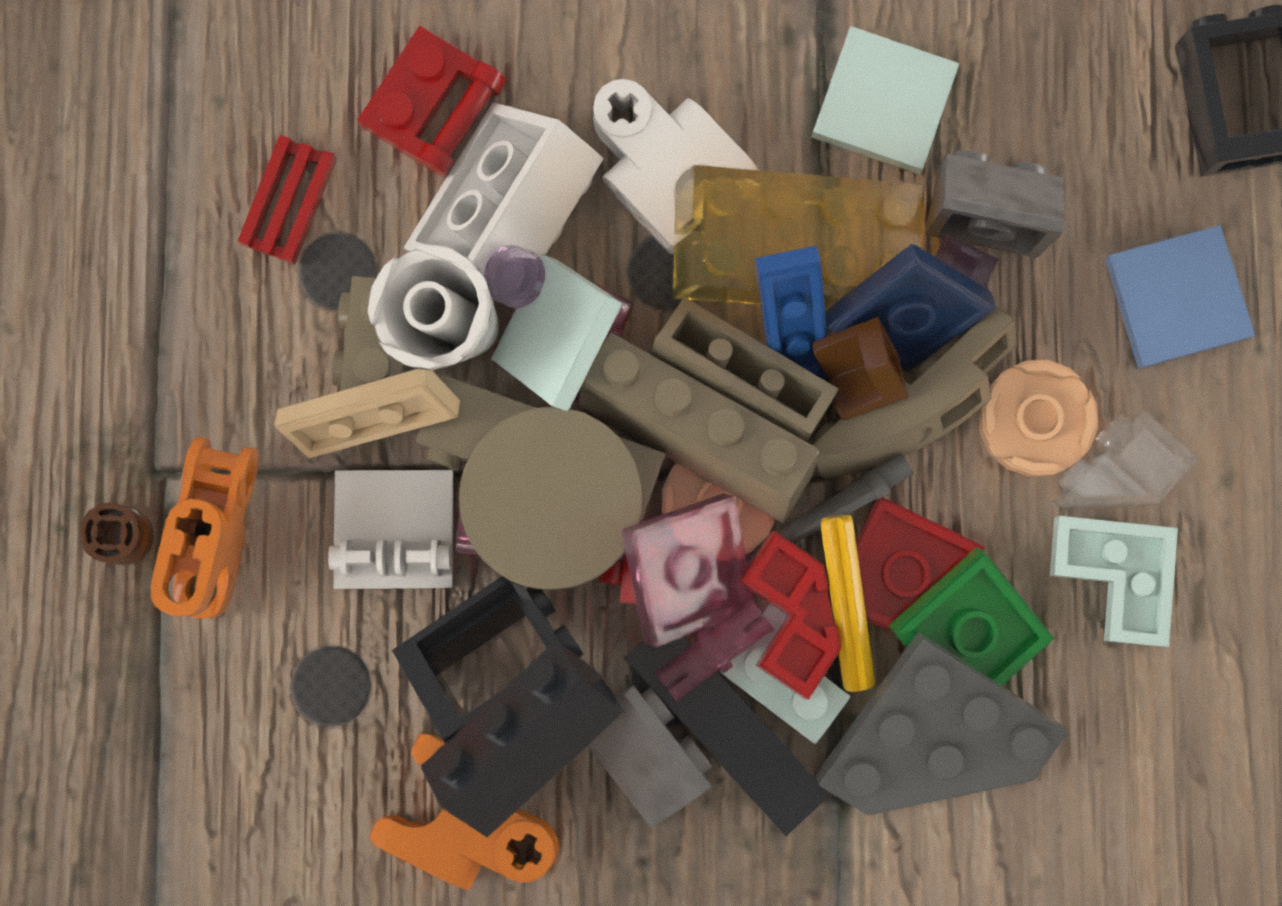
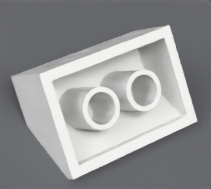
M492 102L405 244L404 249L410 252L415 250L414 247L428 244L449 247L460 252L473 261L486 279L492 299L514 308L520 296L525 292L542 255H546L551 245L560 237L563 225L580 197L589 189L593 176L604 158L560 120Z

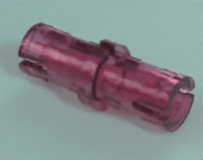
M752 599L711 632H708L706 628L696 635L699 641L665 666L655 671L664 686H667L682 673L686 672L685 675L668 686L669 693L677 702H680L683 699L682 697L719 669L726 673L734 667L730 662L765 635L774 631V628L764 616L743 630L745 626L762 615V612Z

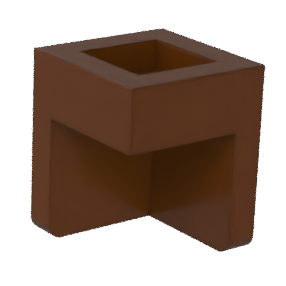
M878 317L813 342L812 346L815 357L828 376L830 384L839 389L834 397L836 412L842 420L853 418L909 397L898 352Z

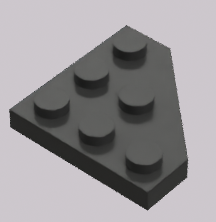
M917 632L911 643L817 772L815 778L819 786L868 816L1033 781L1068 732L1060 723L920 632Z

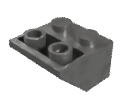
M633 685L616 698L624 712L587 746L648 825L653 828L712 787L704 775L705 772L712 768V765L688 735L678 742L668 730L665 724L674 717L651 687L643 694H640Z

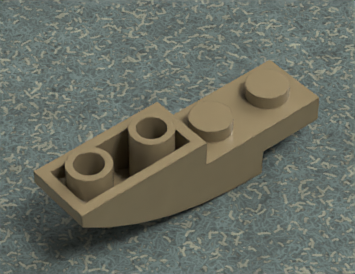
M996 306L984 318H981L959 334L956 343L941 357L934 356L928 359L916 372L914 382L911 385L905 381L909 397L847 420H832L822 426L811 442V445L820 449L815 471L823 479L881 466L899 454L906 456L928 445L971 417L992 399L986 373L1017 346L1014 320Z

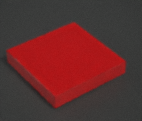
M884 497L876 498L856 537L867 622L894 635L888 626L970 552L975 548L984 551L985 546Z

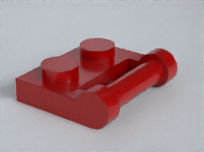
M419 25L358 117L357 122L361 128L434 173L445 177L454 163V160L451 158L452 154L490 96H498L507 79L492 66L482 61H477ZM460 76L470 81L469 88L433 143L430 144L422 141L420 137Z

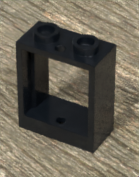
M1270 5L1250 12L1246 18L1228 20L1226 14H1213L1192 22V26L1175 44L1201 177L1282 164V128L1228 137L1211 53V47L1280 37L1282 45V5Z
M501 576L392 650L445 743L499 693L465 715L441 672L524 616L528 618L546 648L558 640L579 658L584 655L564 624L554 630L547 618L554 614L556 610L543 590L526 588Z

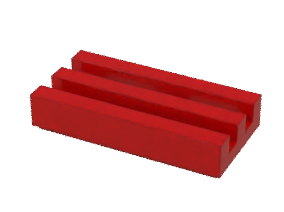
M280 134L237 240L241 246L295 265L337 158L335 155L325 150L322 152L315 150L313 146L303 142L301 144L293 142L291 138ZM290 155L295 156L263 240L259 239L258 235ZM308 163L317 164L285 247L276 245Z

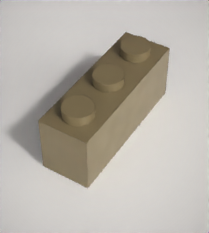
M686 297L683 298L655 338L650 355L807 443L821 423L839 390Z

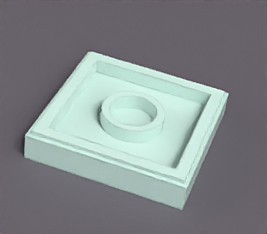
M850 26L811 137L920 175L960 63Z
M543 254L491 359L551 406L568 411L621 308L622 302L560 261Z

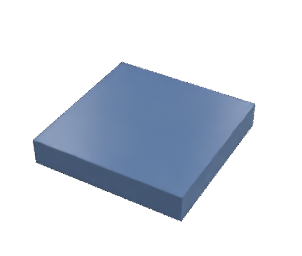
M1221 225L1112 254L1104 259L1138 369L1244 341L1255 336Z

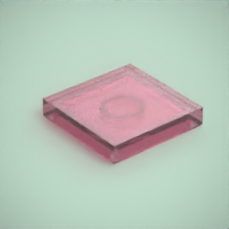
M722 493L621 529L645 644L655 648L756 609L753 592L738 582L748 568L734 496Z

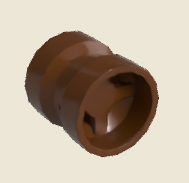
M112 502L99 504L90 509L82 519L79 528L80 543L89 556L98 561L121 566L135 564L142 560L151 550L154 540L153 526L147 516L139 510ZM106 529H108L107 540L105 537Z

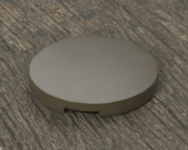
M541 407L529 409L506 418L488 431L478 442L463 470L459 490V508L464 530L470 543L482 560L494 571L512 582L525 587L541 590H562L580 586L594 580L612 567L624 554L632 542L639 525L642 508V487L637 466L631 453L622 440L608 426L590 415L569 409L565 411L556 407Z

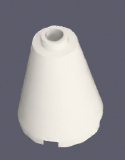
M425 244L414 247L415 250L404 254L400 258L394 257L383 266L371 287L368 314L370 323L374 325L376 334L381 342L380 345L387 354L409 367L422 370H436L481 355L493 346L499 333L497 313L485 277L468 257L449 247Z

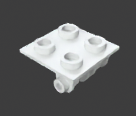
M453 470L335 471L334 546H329L328 551L329 569L334 570L333 589L453 588Z

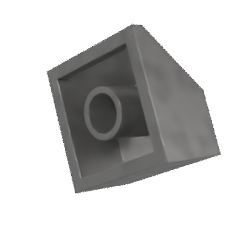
M961 150L957 151L955 155L946 154L937 169L924 235L1038 258L1063 233L1065 208L1062 177L1048 175L1045 167L1034 163L1017 162L1012 167L989 163V156L976 151Z

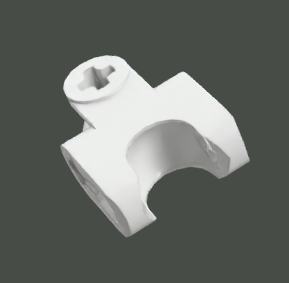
M627 79L613 80L604 85L597 93L593 106L595 133L600 141L620 160L602 176L603 182L618 201L668 253L680 256L692 246L693 241L692 224L681 213L675 200L674 193L681 183L693 177L703 176L721 184L731 195L740 196L750 192L760 182L755 163L712 117L692 99L687 98L669 115L645 88L635 81ZM616 107L621 112L629 107L633 109L632 123L623 118L615 123L612 122V108Z

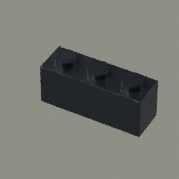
M556 640L420 767L440 807L488 838L616 720L624 710L600 673Z

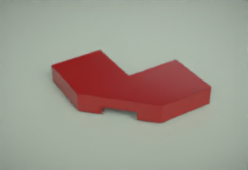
M773 531L769 534L738 581L788 615L755 666L803 699L809 700L841 650L837 625H834L827 590L829 586L825 566L776 531Z

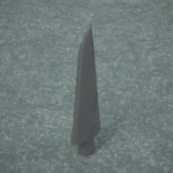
M899 454L880 467H873L863 472L859 478L777 533L794 544L820 530L823 518L833 515H847L876 498L880 499L891 492L889 488L914 473L904 456ZM765 540L743 560L733 573L750 565Z

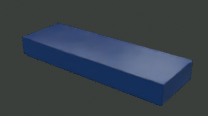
M811 246L755 258L766 346L821 379L828 378L815 357L812 346L814 341L827 337L822 270L817 247Z

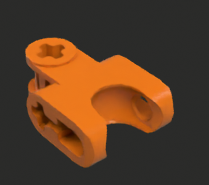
M198 436L191 442L183 466L182 487L178 504L170 510L165 521L151 581V599L154 606L171 616H191L195 619L216 618L226 611L233 595L245 543L246 529L243 520L247 503L250 500L256 482L259 454L256 448L243 447L241 452L236 454L212 449L208 438ZM214 468L231 472V474L224 475L210 471ZM204 526H211L209 536L202 535ZM175 575L172 598L169 593V582ZM195 576H197L195 592L191 596V586ZM215 585H216V587H217L216 596H215L214 600H212V601L210 602L211 597H212L213 592H214V589H215Z
M419 732L412 746V756L415 762L422 765L445 742L436 733ZM520 808L488 838L444 809H442L434 821L422 824L409 821L398 815H388L376 820L369 833L370 840L376 847L449 884L466 890L471 889L482 865L510 880L520 883L533 882L544 876L557 860L560 849L558 836L553 827L543 819ZM528 834H531L537 838L534 848L542 853L541 859L532 857L524 864L517 859L520 850L512 844L513 840L521 841Z

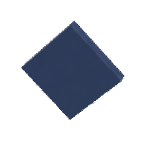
M911 243L825 311L827 328L836 333L878 317L898 352L902 370L908 373L996 308L991 291Z

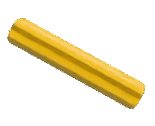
M833 515L822 519L821 533L834 625H837L841 645L839 661L842 682L846 691H865L874 687L875 676L854 524L850 515Z

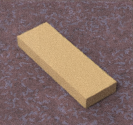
M415 369L277 409L274 427L308 458L457 418L460 400L432 370Z

